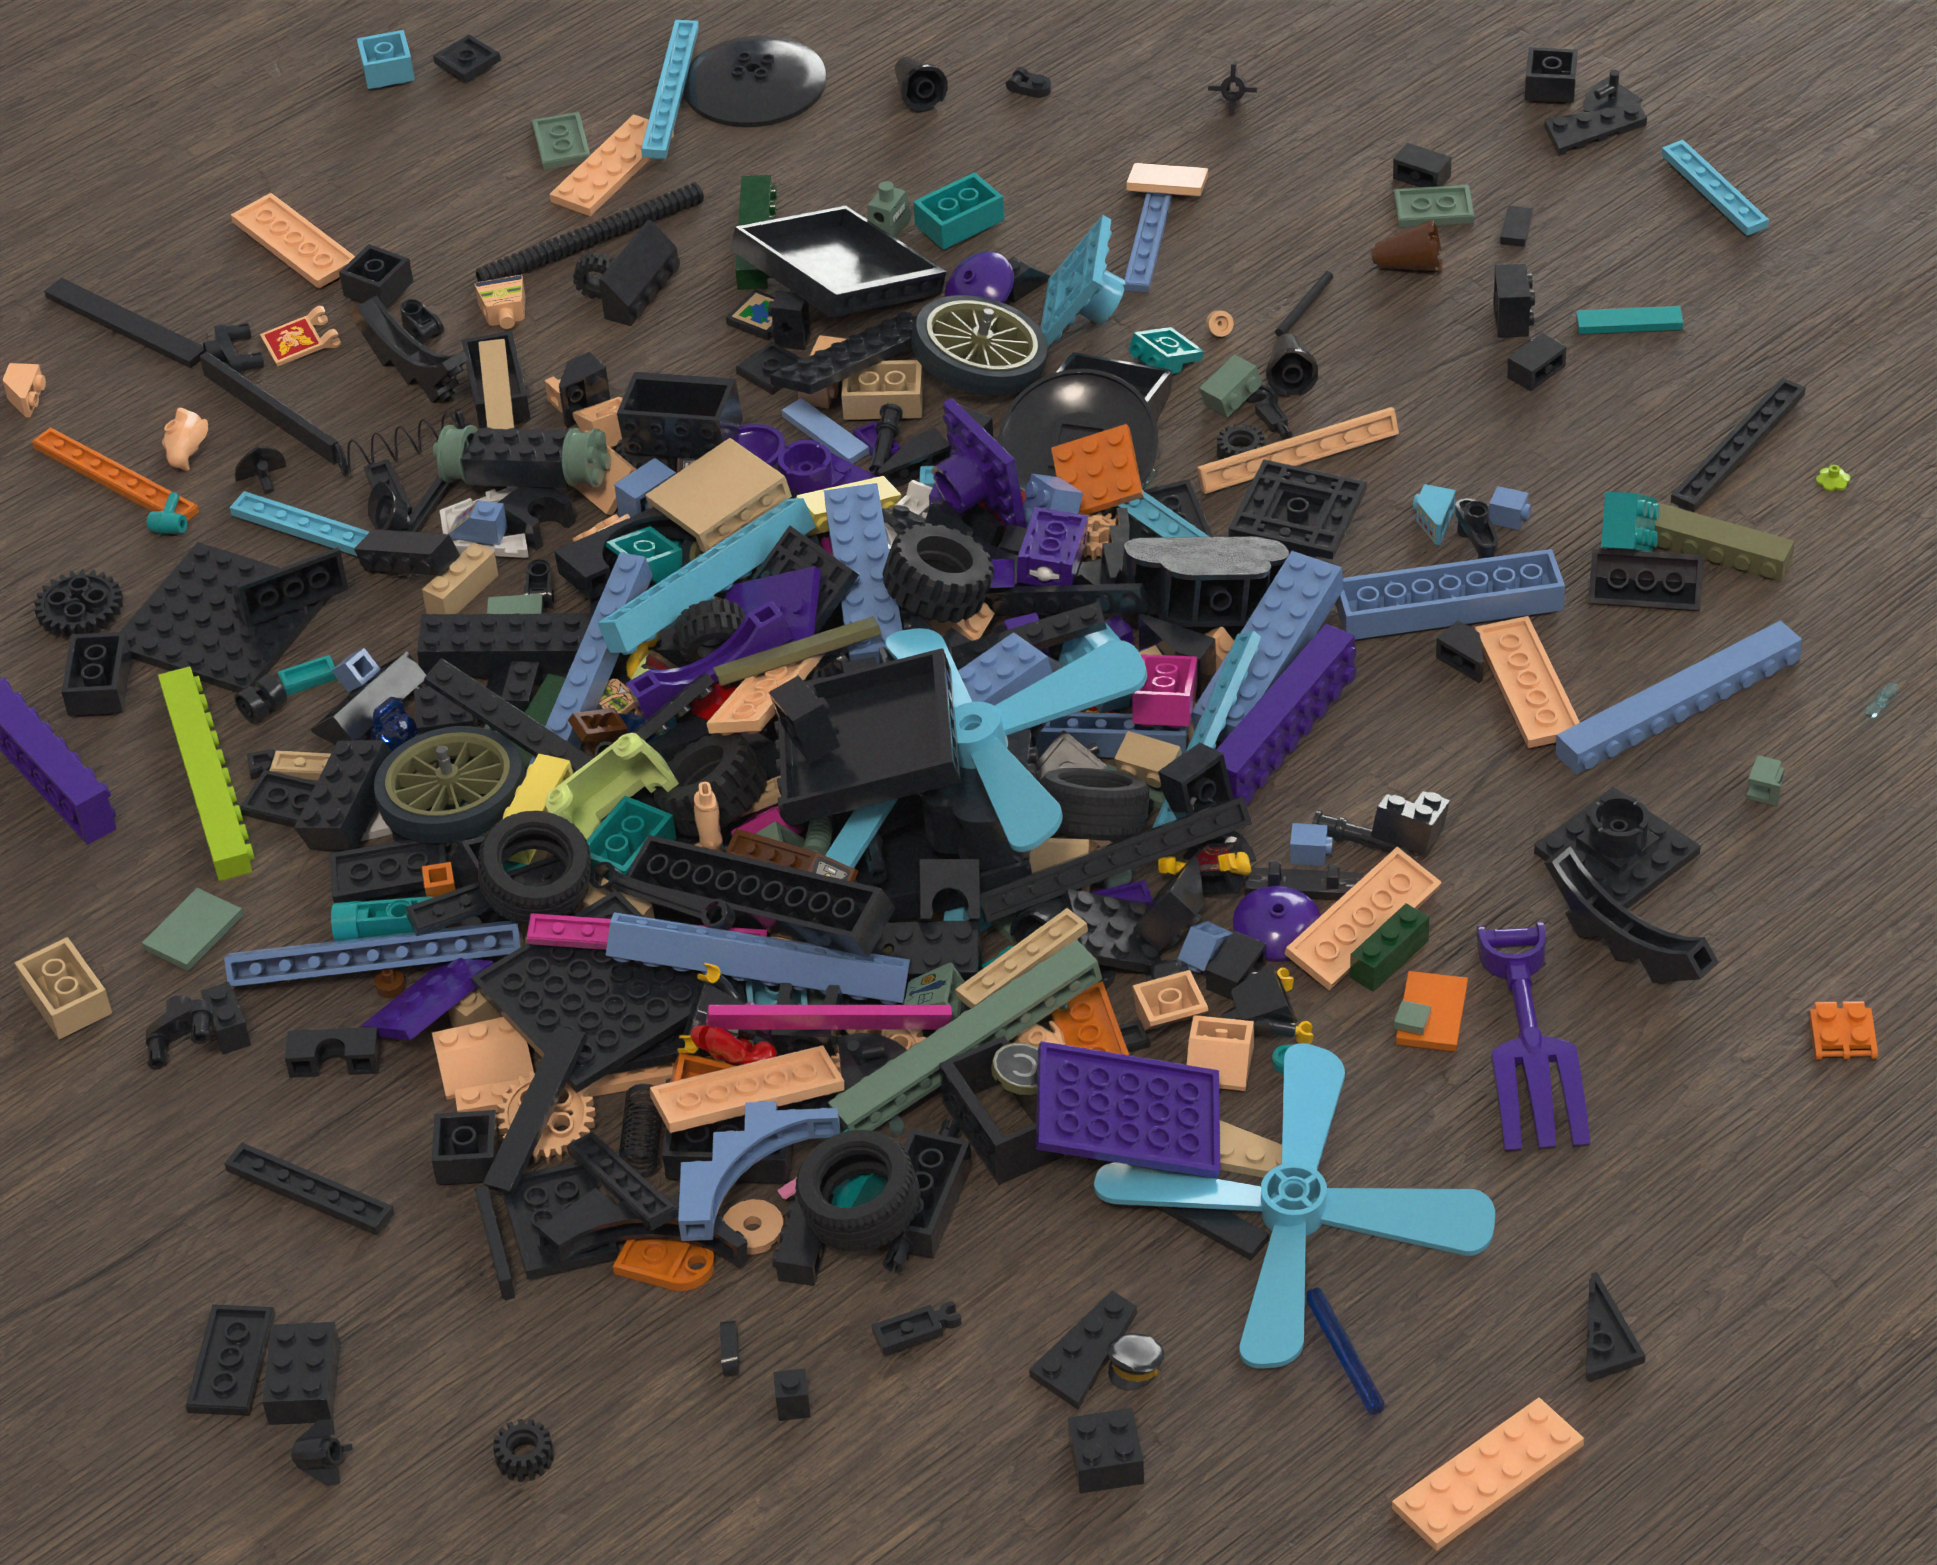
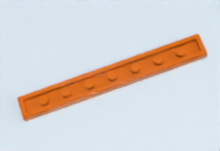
M51 427L32 441L34 449L150 511H163L168 496L171 493L170 490ZM180 496L174 513L186 516L188 522L199 513L198 505Z

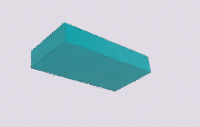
M330 655L277 672L287 696L337 680V677L331 671L335 668V665Z

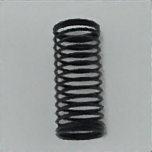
M644 1083L636 1084L626 1092L619 1156L622 1159L625 1157L627 1160L639 1164L653 1161L651 1165L644 1167L629 1164L632 1168L647 1169L654 1166L647 1172H638L642 1177H647L657 1169L662 1117L660 1114L658 1115L659 1112L656 1106L641 1103L634 1104L636 1101L653 1102L651 1099L640 1098L631 1101L636 1096H650L649 1093H639L630 1097L636 1091L650 1090V1087L654 1086ZM638 1111L650 1112L651 1114L639 1113ZM638 1116H641V1117H649V1118H652V1119H642V1118H638ZM637 1122H647L650 1124H640ZM636 1127H645V1128H649V1129L644 1130V1129H638V1128H636ZM636 1132L647 1133L649 1135L637 1134ZM635 1138H645L648 1140H639ZM634 1143H644L647 1145H636ZM627 1155L635 1158H650L651 1160L635 1161L628 1158Z

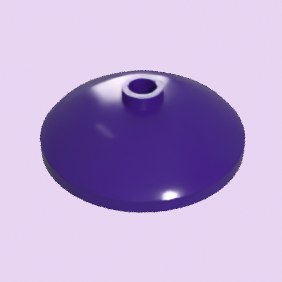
M987 251L974 254L962 261L954 269L946 284L945 297L971 295L1004 303L1010 295L1014 283L1012 266L1005 257L996 252Z
M764 424L742 425L735 438V442L771 467L778 462V455L782 449L786 448L782 433L778 429Z
M1267 886L1252 891L1239 902L1233 916V931L1266 943L1267 961H1290L1291 959L1284 954L1286 947L1321 915L1315 903L1304 893L1285 886Z

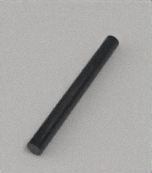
M1326 271L1276 328L1275 334L1278 337L1287 333L1333 279V274L1330 271Z

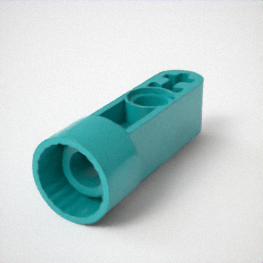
M434 897L334 903L331 910L334 940L414 932L405 914V907Z

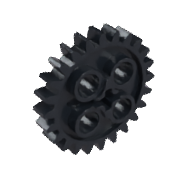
M84 569L80 571L79 575H75L73 571H70L69 577L60 574L59 581L51 579V586L43 585V592L37 593L38 600L34 601V611L39 625L44 626L46 632L51 630L53 636L61 632L62 638H66L68 634H88V631L91 630L94 633H98V627L107 629V621L115 622L114 615H120V608L124 606L121 589L118 582H114L112 576L106 578L104 572L96 576L95 570L85 574Z

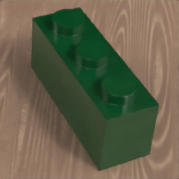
M1405 903L1350 954V978L1374 992L1429 941V916Z

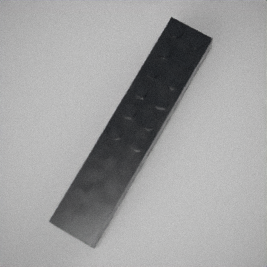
M594 613L422 614L417 648L418 663L426 675L441 658L468 676L495 675L511 661L539 662L541 674L568 673ZM676 624L670 628L660 630L656 645L648 647L649 651H655L678 668L692 664V662H687L681 655ZM620 653L612 672L627 671L626 663L631 654L623 655Z
M648 835L625 875L706 903L713 899H721L735 911L736 919L733 925L748 929L767 930L769 934L864 957L870 956L895 910V906L883 890L878 887ZM651 903L653 906L665 908V907H662V906H659V905H656V904ZM722 909L715 913L713 920L719 921L723 917L721 915Z

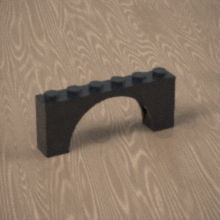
M652 507L555 550L554 553L558 573L589 600H592L602 595L611 575L609 565L617 556L616 553L606 547L607 541L649 526L666 538H680L697 542V539L655 507Z

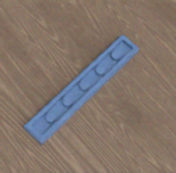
M1146 193L1124 279V291L1149 293L1172 201V194Z

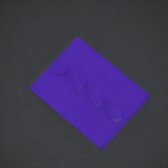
M813 566L734 584L726 590L725 600L735 602L738 606H741L745 616L765 603L772 601L783 614L793 638L784 643L788 644L814 635L821 570Z
M463 958L441 962L364 1022L361 1027H377L379 1037L411 1040L473 991L475 987L472 984L471 977L491 966L493 962Z

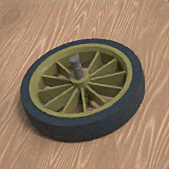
M954 295L936 299L921 309L912 331L911 346L918 362L939 380L971 393L1009 395L1021 392L1039 380L1047 360V340L1038 325L1019 310L989 298Z
M473 726L441 728L406 741L386 757L375 776L374 791L376 804L386 825L402 837L425 843L461 841L489 831L498 821L503 819L505 809L510 807L515 798L517 787L522 785L525 779V769L515 745L495 731ZM457 758L455 763L451 764L450 759ZM439 762L440 767L436 769L431 764ZM463 799L471 803L460 808L458 805ZM446 804L455 805L456 809L443 811ZM433 805L431 811H425Z

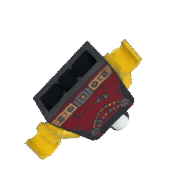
M1228 837L1224 843L1205 844L1194 855L1199 861L1203 895L1235 894L1238 892L1244 876L1249 875L1251 872L1249 857L1243 852L1240 840L1235 837ZM1176 857L1158 859L1159 873L1175 875L1186 863L1176 862Z

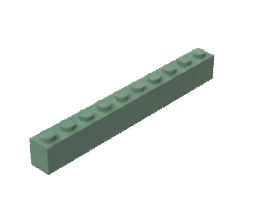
M1078 940L1062 947L1056 954L1038 963L1030 971L1012 980L1001 990L989 995L975 1007L963 1012L949 1024L940 1027L935 1033L920 1043L914 1044L909 1050L897 1058L888 1061L883 1067L871 1075L862 1078L860 1082L845 1092L839 1093L834 1099L829 1101L830 1108H838L841 1129L843 1131L846 1129L849 1131H872L941 1086L939 1063L1003 1036L1008 1041L1102 980L1098 961Z

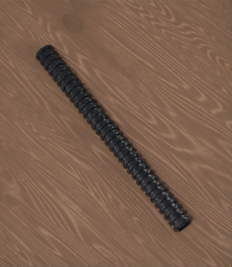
M696 182L691 183V185H685L684 189L680 187L677 191L672 190L670 194H663V197L660 195L656 199H650V202L645 201L643 205L637 204L636 208L632 206L629 208V211L624 209L622 213L617 212L615 216L604 217L601 221H595V224L589 223L588 227L584 225L581 227V230L577 228L574 232H567V235L561 234L560 238L556 236L553 238V241L551 239L547 240L546 244L541 242L539 246H532V249L526 248L525 252L519 251L518 255L513 253L511 257H504V260L498 259L497 263L491 262L490 266L486 264L483 268L478 267L476 268V278L478 282L517 276V274L522 275L524 271H531V268L537 269L538 265L540 267L544 266L545 262L550 264L552 260L557 261L559 257H566V254L568 256L572 255L573 251L577 253L580 249L585 250L587 246L592 247L593 244L597 245L600 241H607V238L612 239L614 235L620 236L621 232L625 234L628 232V229L632 231L635 227L640 228L647 220L655 222L656 219H662V216L668 217L669 213L675 214L676 210L680 212L683 208L688 209L690 205L700 204L704 199L703 191Z

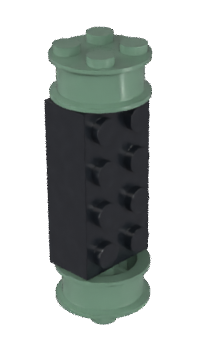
M446 425L439 435L438 443L436 442L433 446V456L437 458L439 478L446 483H452L456 479H463L468 485L567 488L568 485L576 487L580 483H588L591 487H599L604 479L606 469H609L611 466V456L607 453L606 435L600 429H592L590 432H581L578 428H571L569 431L563 429H492L489 427L477 429L473 425H468L464 429H457L454 425Z

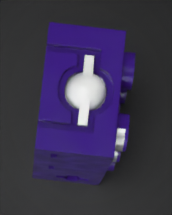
M1035 507L1018 554L1016 582L1037 586L1073 585L1087 542L1088 515Z

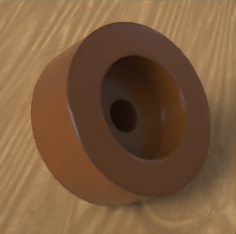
M383 969L375 977L376 991L383 998H395L405 990L404 976L397 969Z

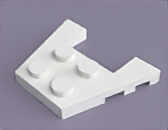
M507 486V488L498 492L492 489L485 492V497L475 501L469 498L441 509L440 516L443 534H448L456 516L476 501L497 503L517 489V487ZM525 533L505 536L502 538L500 545L474 542L494 551L495 556L529 557ZM452 539L459 554L473 543L472 541Z

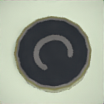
M1012 1043L1001 1047L996 1051L992 1062V1076L996 1081L998 1079L1002 1083V1087L1007 1091L1019 1095L1036 1094L1038 1048L1026 1043Z

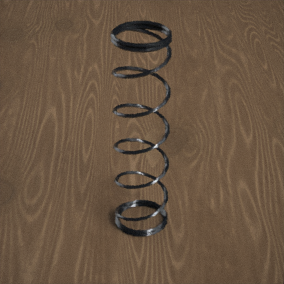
M455 409V418L448 412L443 414L441 431L444 428L445 415H449L453 419L458 429H464L467 426L460 409ZM421 419L418 425V450L417 446L415 445L413 439L406 431V429L402 426H398L395 430L394 437V456L385 439L379 433L375 432L372 435L371 439L372 464L374 463L373 442L375 435H378L381 438V440L386 445L388 451L390 452L392 458L396 462L398 460L397 431L399 428H401L407 434L408 438L410 439L411 443L413 444L415 450L419 455L421 454L420 429L422 421H425L428 424L437 440L439 439V437L434 428L432 427V425L427 420ZM353 439L349 441L347 447L348 465L341 445L339 443L334 445L338 465L343 476H348L351 473V442H354L359 447L368 464H371L362 447Z

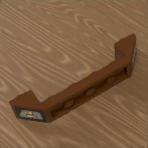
M737 828L726 850V853L854 882L858 874V870L818 852Z

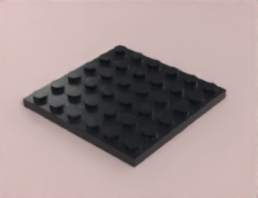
M197 542L120 632H126L132 655L131 659L168 671L190 666L193 676H199L200 681L238 693L247 686L253 687V682L273 668L331 597L247 627L236 609L232 587L280 568Z
M614 890L573 915L576 917L612 919L615 912L644 917L618 890ZM525 944L471 977L473 986L542 1058L558 1026L586 1034L588 1039L567 1081V1084L576 1093L685 1026L697 986L703 983L708 984V982L697 978L698 974H702L699 970L677 971L672 966L661 964L657 967L644 965L642 961L636 960L620 962L614 960L611 956H606L605 949Z

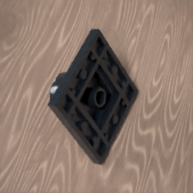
M1263 459L1228 528V537L1252 536L1269 538L1282 543L1289 551V554L1291 551L1312 558L1318 556L1333 560L1367 490V481Z
M789 525L750 581L813 566L821 570L817 613L815 616L814 635L831 630L834 623H837L841 615L840 601L856 581L859 574Z
M1613 786L1535 844L1534 854L1547 861L1562 847L1571 846L1582 865L1596 882L1618 903L1628 909L1700 854L1701 846L1650 812L1642 802H1638L1636 798L1624 794Z

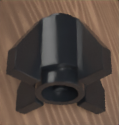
M1231 64V74L1222 84L1208 85V91H1221L1222 96L1229 100V114L1235 113L1236 101L1244 96L1246 92L1257 93L1258 87L1247 85L1246 80L1238 75L1237 64ZM1234 82L1239 87L1237 91L1231 89V84Z
M333 1418L318 1420L295 1441L291 1450L292 1460L298 1469L325 1485L340 1483L339 1468L332 1466L340 1462L342 1452L353 1450L352 1443L340 1444L338 1439L331 1437V1435H335Z

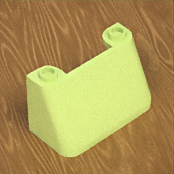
M628 733L622 735L603 752L556 788H553L548 793L545 804L550 813L564 817V819L573 823L587 840L601 824V819L607 816L624 796L631 797L644 786L651 793L656 790L655 786H661L669 792L679 783L666 761L656 750L636 733Z

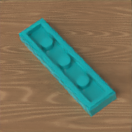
M1680 306L1576 311L1579 334L1683 330Z

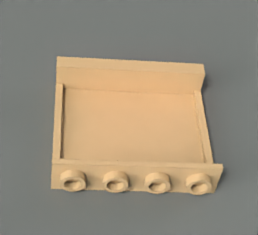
M731 438L645 495L650 508L655 507L696 537L699 548L704 553L740 530L743 524L751 523L776 505L792 497L783 474Z

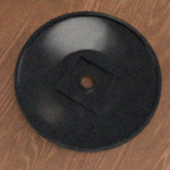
M746 36L719 43L698 55L690 63L683 93L688 105L697 114L710 121L733 127H762L790 120L812 107L825 89L826 71L821 58L812 49L797 41L776 36Z
M1070 369L1056 372L1037 380L1015 398L1002 420L998 443L1015 459L1020 491L1025 492L1031 473L1057 477L1052 447L1127 424L1132 436L1141 485H1143L1151 473L1157 457L1158 430L1149 404L1139 391L1128 382L1103 371Z

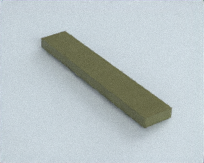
M872 616L713 667L720 686L879 636L881 630L879 624Z

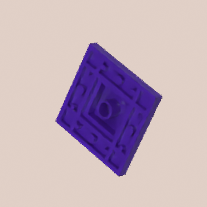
M952 398L943 402L945 413L943 419L948 428L946 435L951 444L952 451H950L951 456L932 468L933 479L940 494L947 504L952 506L953 510L959 514L984 501L988 510L991 513H996L1005 527H1007V524L1027 528L1015 459Z
M800 439L787 445L779 453L778 462L773 466L775 470L785 476L788 487L799 494L878 477L831 454L828 447L814 440ZM816 534V536H817V538H818V541L820 542V539H819V536H820V535H819V534Z

